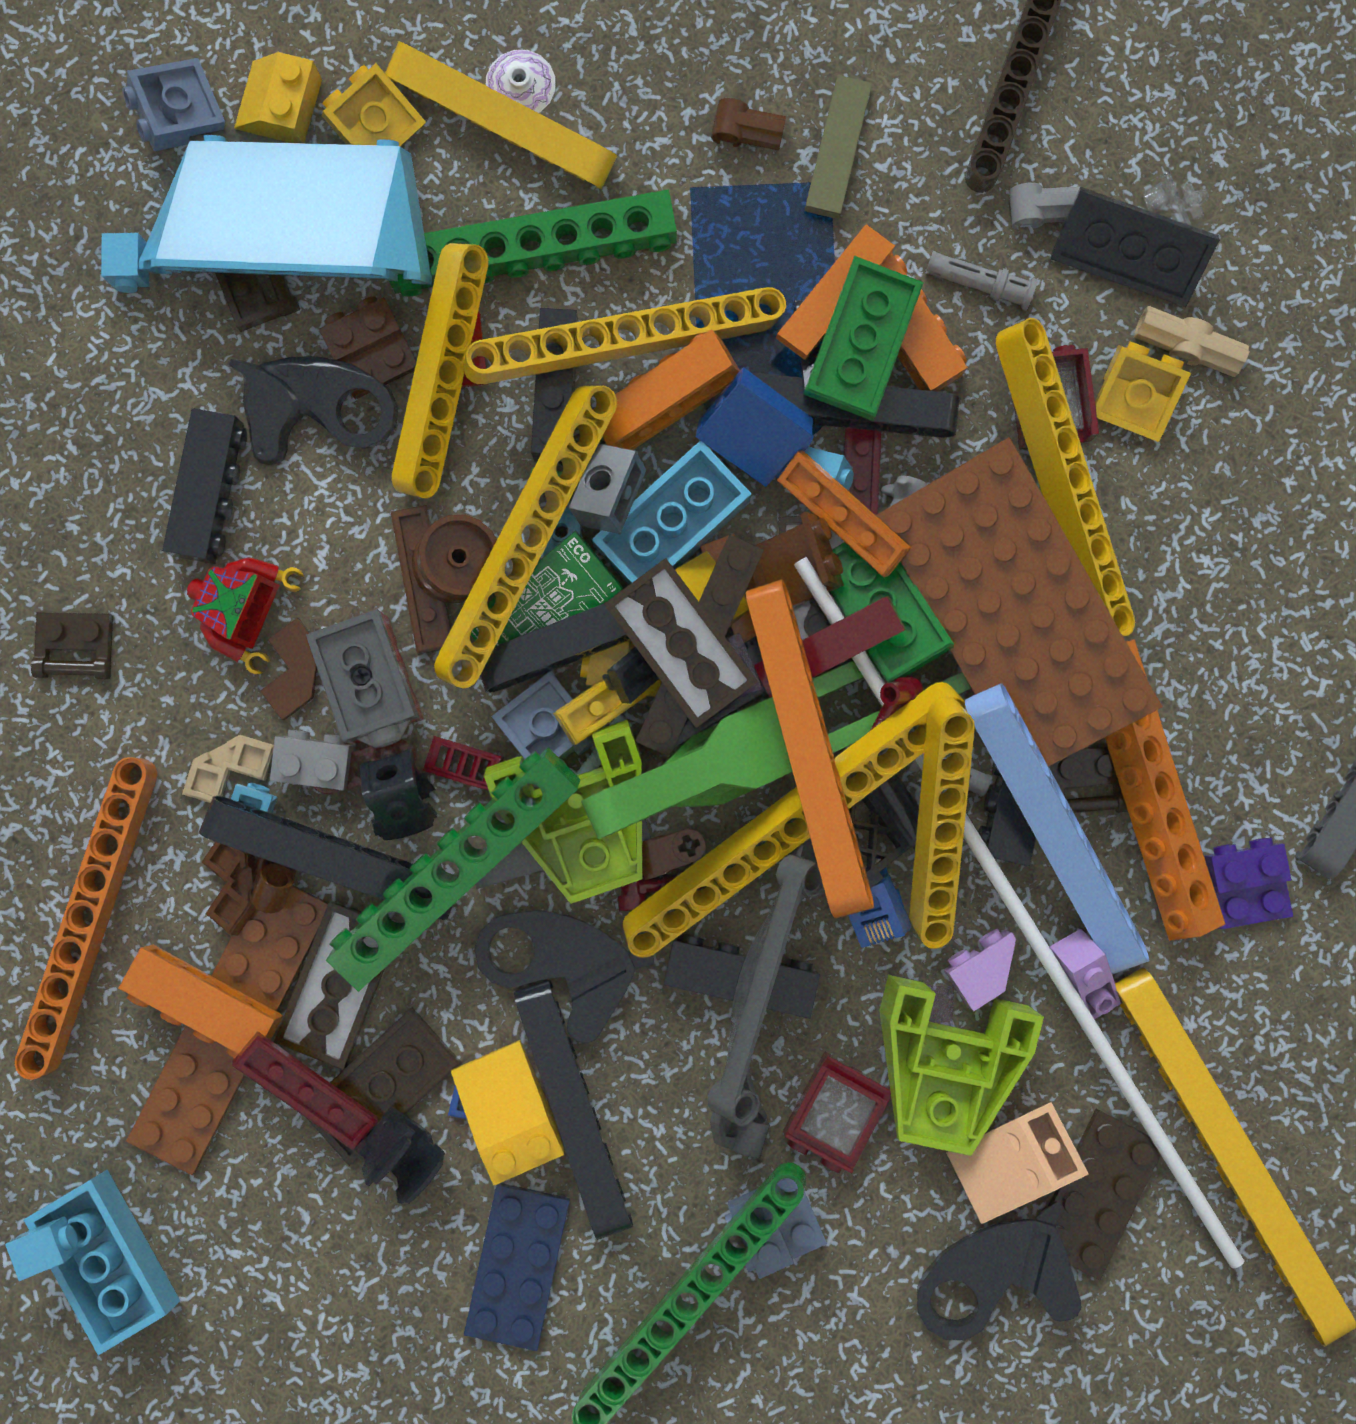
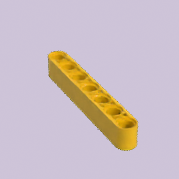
M398 41L385 71L390 80L404 85L409 90L426 99L433 100L440 104L439 106L469 119L472 123L485 130L498 134L508 142L527 149L533 155L563 168L564 171L583 181L586 180L602 190L617 158L615 153L415 48Z
M450 243L442 249L439 257L392 471L393 487L403 494L419 498H430L437 492L440 485L464 377L465 355L468 347L471 345L488 270L489 260L487 253L479 245Z
M942 697L934 701L929 707L927 715L909 912L910 923L923 944L931 949L941 948L948 944L954 932L975 731L974 720L953 697ZM956 717L953 722L946 724L949 719ZM949 753H952V754L950 755V757H948L947 759H944V757H945L946 755H948Z

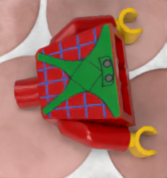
M247 557L227 563L224 568H210L204 580L195 578L189 583L187 595L190 599L195 600L191 613L193 617L201 621L200 630L209 646L236 662L239 660L245 662V666L250 673L262 674L263 672L253 667L252 660L258 656L264 661L270 662L269 657L262 652L250 653L246 651V647L253 649L280 586L275 583V580L283 582L287 590L297 592L301 588L288 584L287 578L292 574L302 577L304 575L295 567L282 571L278 570V565Z

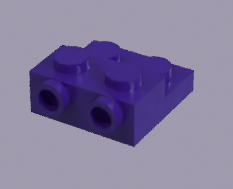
M1272 837L1250 840V848L1237 850L1236 844L1213 847L1214 854L1204 856L1225 921V925L1217 929H1227L1293 917L1286 882L1292 879L1285 844L1273 843Z

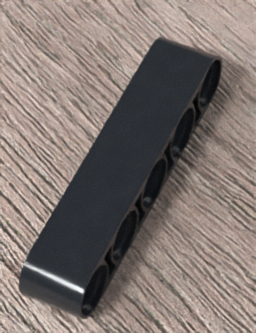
M601 604L495 646L480 677L486 693L500 691L622 644L630 639L606 606Z

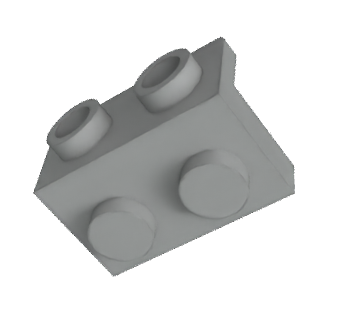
M288 730L287 736H275L270 781L346 790L351 753L355 752L356 745L347 744L342 741L340 735L324 734L323 741L310 739V732Z

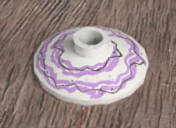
M512 50L502 54L491 64L486 75V86L540 113L551 102L554 95L555 75L551 65L541 55L529 50ZM518 74L526 77L522 82H516L513 79Z

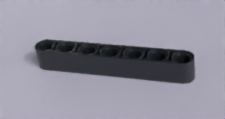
M752 373L811 416L814 425L939 438L956 435L960 398L951 393L886 386L876 417L872 421L817 399L804 398L801 377ZM723 391L705 402L706 411Z
M222 796L212 797L199 830L200 835L214 842L382 900L386 899L382 894L395 880L399 878L404 882L413 874L409 870L413 863ZM415 888V892L421 898L432 897L431 892L427 888ZM453 905L438 919L447 920Z
M550 980L514 992V998L595 1238L599 1240L633 1228L631 1214L627 1215L624 1204L626 1199L619 1179H615L612 1170L614 1164L607 1143L602 1141L599 1131L602 1129L595 1108L590 1106L587 1096L590 1093L583 1073L578 1071L575 1061L577 1055L570 1036L567 1037L563 1026L565 1020L559 1002H555L551 991L553 985Z

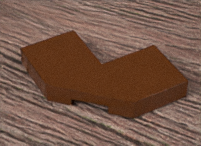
M299 618L294 619L268 639L289 669L260 690V692L281 720H286L314 699L317 666L306 634L310 632Z
M215 842L202 863L225 881L226 884L205 914L227 933L238 936L256 910L251 902L256 875L254 872L255 856Z

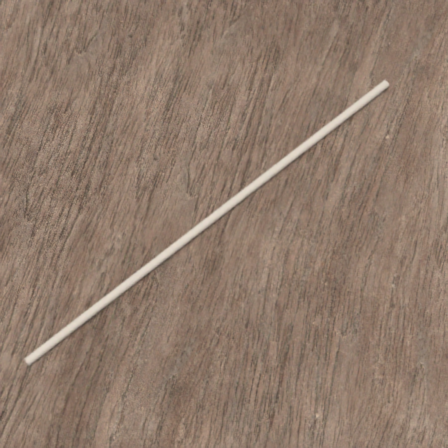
M805 557L795 563V568L830 624L832 625L843 619V614L826 587L822 584L808 558ZM863 651L852 657L879 703L883 706L884 703L880 698V690L885 682L866 651ZM924 753L915 759L921 770H923ZM966 814L963 836L966 843L1231 1268L1240 1267L1244 1263V1259Z

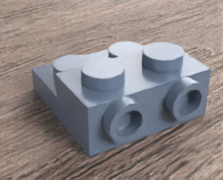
M198 58L127 71V87L122 89L124 100L129 110L136 109L140 118L136 120L139 136L142 142L150 141L153 151L188 145L190 136L224 130V117Z
M551 671L491 716L524 759L534 751L540 755L549 747L563 761L574 751L581 755L595 744L592 738L593 734H591L577 745H572L553 715L555 711L573 699Z
M784 1178L778 1181L780 1188L786 1192L798 1189L797 1184L791 1179ZM757 1189L728 1201L730 1213L725 1215L727 1224ZM805 1191L799 1205L745 1265L748 1272L756 1270L759 1279L794 1264L793 1259L827 1244ZM758 1207L753 1210L756 1217L761 1220H768L773 1217L772 1213L764 1207ZM742 1238V1240H743V1242H744V1245H745V1247H746V1246H747V1242L745 1241L744 1238Z

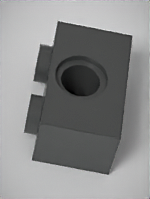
M598 444L578 487L570 499L569 509L581 526L621 534L646 472V468L637 452Z

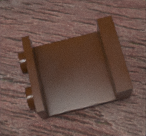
M804 512L800 514L803 524L755 545L764 549V552L746 591L782 579L789 592L793 608L814 599L794 566L795 563L805 557L810 561L828 592L844 586L840 575L843 573L842 563L839 557L832 551L829 541L832 538L828 523L823 518L819 519L817 515Z

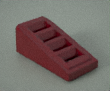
M433 736L423 771L489 791L485 778H483V781L476 779L482 759L489 760L487 765L489 767L503 762L504 757ZM441 746L448 748L441 769L435 767ZM457 750L462 753L459 759L456 772L454 773L449 771L455 751ZM470 754L475 756L470 775L467 777L463 775Z

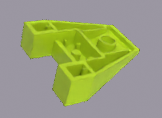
M628 719L600 728L593 733V740L602 767L577 775L580 779L578 790L522 841V844L570 904L642 880V821L598 840L581 803L582 800L642 774L640 753ZM522 755L486 767L484 778L490 794L503 779L509 777L513 780L522 772L519 768L520 764L524 761ZM532 784L522 787L525 795L530 798L542 796L541 789L534 790ZM497 811L506 824L515 821L509 811Z
M888 975L879 1012L897 1139L901 1142L972 1156L1034 1056L1044 1017L1029 1005L994 998L985 1034L929 1022L936 993L924 982Z

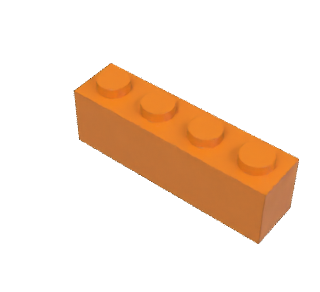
M893 253L882 265L903 275H906L908 272L902 258L899 255L894 256ZM921 289L897 357L919 390L938 392L963 376L968 368L966 366L967 359L962 349L956 344L953 345L947 337V329L943 320L937 314H932L926 305V295Z
M712 329L707 333L696 335L691 339L689 345L675 354L665 356L660 360L658 366L646 374L634 377L627 387L615 394L617 407L603 434V438L608 446L634 450L728 386L740 370L724 342Z
M154 944L139 949L118 989L128 993L127 999L132 1003L145 1008L150 1005L161 1011L160 1017L165 1021L178 1026L183 1023L195 1030L193 1035L198 1039L210 1044L216 1041L228 1048L227 1054L233 1058L238 1055L257 1031L271 1040L284 1016Z

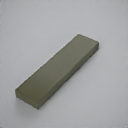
M837 75L804 211L836 219L840 218L872 86L871 82Z

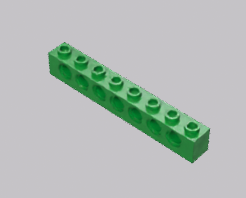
M668 189L424 233L428 260L434 262L430 268L432 285L413 284L412 280L403 279V274H398V281H389L395 294L401 293L404 297L420 295L423 292L422 289L433 287L441 251L450 243L479 245L484 248L487 256L493 248L500 247L505 249V252L500 257L492 258L488 256L489 261L485 283L493 281V276L508 274L511 278H519L529 274L531 269L542 267L545 271H557L564 268L565 263L579 261L581 265H591L600 261V257L614 255L617 259L629 258L635 255V251L650 248L651 252H663L668 250L671 244L677 243V229L670 192ZM635 222H641L647 226L642 232H634L629 227ZM602 228L612 232L610 236L603 239L594 236V233ZM564 235L576 237V240L570 245H563L558 242ZM530 241H537L541 244L535 251L523 249L524 245Z
M549 747L540 755L536 751L531 753L520 764L519 768L522 772L513 780L509 777L503 779L491 792L494 798L486 806H483L480 802L474 806L464 817L467 823L458 832L451 828L437 842L440 848L431 857L425 853L410 867L409 870L413 873L404 882L399 878L395 880L382 894L386 899L376 907L371 903L356 918L359 924L351 932L344 928L330 942L329 945L333 949L326 962L358 992L578 790L580 779ZM527 784L537 785L542 791V796L530 798L525 795L522 787ZM499 810L509 811L515 821L508 824L502 823L496 818L495 812ZM479 836L483 838L487 847L482 849L473 847L469 843L468 837ZM445 861L453 862L459 868V872L455 874L448 873L442 868L441 863ZM415 888H427L431 892L432 897L421 898L415 892ZM397 912L401 914L405 922L396 923L392 921L388 913ZM362 937L373 938L377 942L378 947L367 946L363 942Z

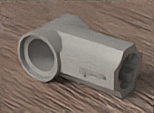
M1023 183L1012 187L1009 190L1012 228L1019 229V226L1032 225V228H1038L1044 223L1065 222L1080 186L1042 188L1038 183Z

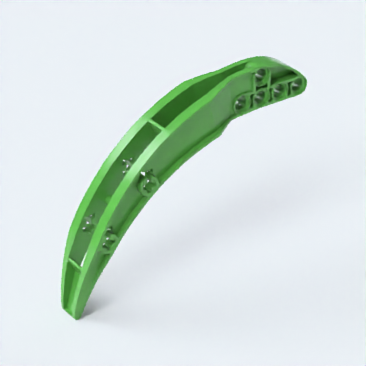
M871 659V661H872V663L874 664L875 668L877 669V671H879L878 668L876 667L875 663H874L873 660ZM854 661L814 678L813 682L817 697L820 699L864 677ZM963 672L942 681L952 686L958 694L971 689ZM773 697L721 719L718 725L689 737L662 766L582 800L581 803L598 840L671 807L725 804L793 772ZM880 710L828 734L833 753L855 743L867 734L872 728Z

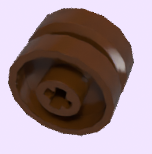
M465 514L448 515L435 521L416 543L412 555L413 575L419 587L431 598L444 603L465 602L497 539L493 531L481 520ZM457 556L461 563L454 562L452 558Z

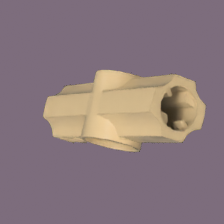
M1147 306L1144 309L1134 331V338L1169 351L1170 357L1175 358L1177 356L1188 361V365L1202 364L1232 377L1239 374L1250 352L1249 345L1214 332L1213 326L1202 319L1193 317L1181 319L1151 306Z

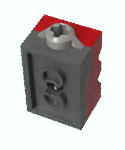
M376 609L306 634L342 741L352 744L364 742L374 748L385 747L400 741L408 725L424 720L418 700L412 690L405 663L399 653L397 640L388 616Z

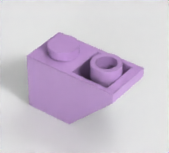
M998 929L992 930L979 939L984 948L983 951L973 950L969 953L967 949H963L948 959L950 966L945 968L944 972L967 1008L973 1012L1006 990L1016 942L1012 932L1004 930L1000 933Z
M1082 929L1050 946L1056 959L1094 1019L1110 1012L1121 1004L1106 954Z

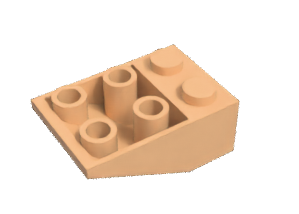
M1052 1102L986 1133L972 1156L950 1151L946 1152L981 1224L1089 1175Z

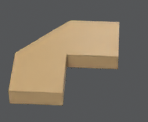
M238 735L220 747L193 759L182 794L210 803L213 796H223L231 771L266 781L272 763L274 745Z

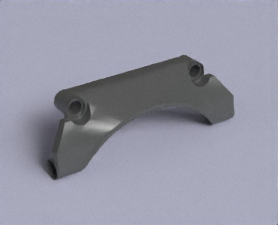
M811 838L794 849L792 854L785 857L777 868L776 877L780 885L777 898L753 940L739 975L731 1013L725 1069L721 1080L711 1087L708 1094V1107L713 1112L710 1125L714 1143L752 1158L761 1157L770 1124L766 1122L767 1114L755 1092L749 1065L797 907L806 896L816 898L825 891Z

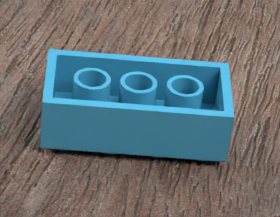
M699 441L634 500L621 534L601 530L592 539V543L601 556L630 585L665 558L674 569L680 567L750 503L751 492L705 443Z
M108 1170L24 1219L29 1231L63 1216L66 1217L68 1225L74 1228L78 1240L76 1246L78 1253L63 1264L51 1268V1271L98 1355L164 1317L180 1302L178 1295Z

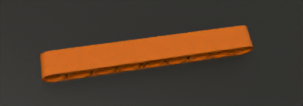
M782 579L747 590L746 599L829 908L835 919L874 908L872 892L789 592Z
M123 758L113 769L15 1057L14 1065L16 1071L25 1079L34 1080L54 1072L62 1061L157 780L156 767L147 759ZM138 765L141 768L142 777L139 782L134 784L130 773L132 768ZM124 800L127 801L130 807V812L125 819L121 818L118 812L119 805ZM111 836H114L118 843L114 854L109 853L106 846L107 840ZM99 871L104 874L106 879L105 886L101 890L97 888L94 881ZM86 907L90 908L93 912V921L90 925H87L82 917ZM73 943L78 944L81 949V957L78 961L71 956L70 951ZM61 979L65 980L69 986V992L66 997L60 993L58 988ZM48 1015L56 1020L55 1032L50 1031L47 1027ZM36 1051L41 1053L44 1058L43 1068L38 1067L35 1063L34 1055Z

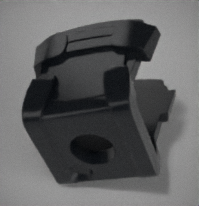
M411 749L376 761L360 763L362 796L375 818L371 820L375 836L379 835L383 840L400 839L420 833L433 826L434 818H437L438 813L430 803H424L423 799L430 798V793L436 789L425 773L420 774L415 767L414 755Z
M390 1107L385 1112L380 1123L355 1148L356 1152L363 1156L365 1160L362 1167L365 1184L368 1187L372 1183L377 1184L391 1171L397 1178L398 1188L396 1189L397 1203L400 1204L404 1202L410 1204L422 1193L442 1167L443 1156L445 1155V1152L436 1143L433 1145L432 1136L425 1128L393 1107Z

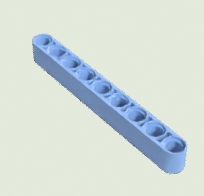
M1000 683L965 699L966 710L974 720L979 736L1093 942L1106 954L1111 973L1116 974L1149 962L1148 952L1139 932L1005 686Z

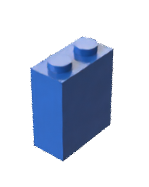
M743 367L699 419L695 437L766 487L774 477L779 478L790 463V459L798 451H805L814 438L812 434L813 418Z

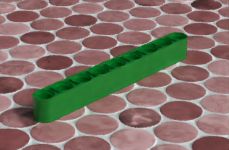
M786 1162L775 1168L583 1389L572 1411L573 1424H607L799 1205L806 1186L805 1172L800 1166L795 1163ZM784 1178L791 1179L797 1184L798 1189L786 1192L780 1188L778 1181ZM758 1207H764L772 1213L773 1217L768 1220H761L756 1217L753 1210ZM740 1236L745 1239L747 1246L736 1248L730 1243L729 1238ZM714 1264L722 1270L723 1274L713 1276L705 1270V1266ZM691 1293L697 1298L698 1302L694 1304L687 1303L681 1298L680 1294ZM666 1321L673 1327V1330L663 1331L656 1322ZM633 1349L645 1351L649 1358H638L633 1353ZM609 1377L619 1378L624 1383V1386H615L611 1383ZM585 1405L595 1406L600 1413H591Z

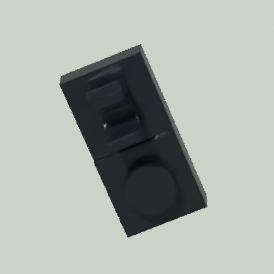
M636 647L632 648L628 654L608 669V674L602 676L608 690H616L621 703L631 704L659 680L656 673Z

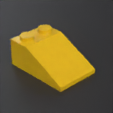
M521 1040L451 1070L475 1144L494 1186L564 1155V1145L555 1118Z

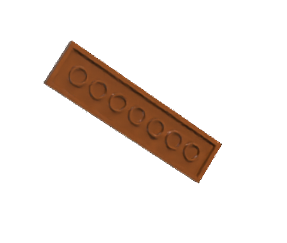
M292 885L284 907L279 912L273 914L264 913L256 908L239 935H232L211 976L278 1012L313 944L328 902ZM185 1026L126 1142L193 1175L196 1173L245 1075L232 1066L234 1058L227 1054L228 1048L216 1041L210 1044L198 1039L193 1035L195 1030Z

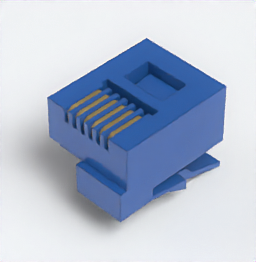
M887 867L880 871L883 879L871 888L874 908L848 915L861 948L871 946L872 943L874 945L876 942H884L885 939L888 941L889 938L892 940L894 937L905 936L912 926L904 908L899 888L895 889Z

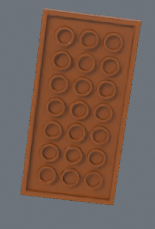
M1010 437L876 515L911 547L901 562L913 584L917 586L953 641L954 648L951 649V652L974 694L976 695L1002 683L1011 696L1048 766L1163 707Z

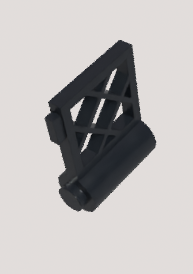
M897 774L861 799L871 812L870 823L855 820L856 804L849 808L853 827L869 831L868 848L859 847L861 855L867 856L866 874L870 889L883 879L880 871L911 847L915 850L919 805ZM878 833L887 835L896 848L890 853L876 851ZM876 858L881 859L875 864Z

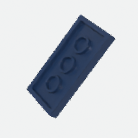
M503 1183L496 1185L464 1336L533 1351L538 1350L570 1198Z

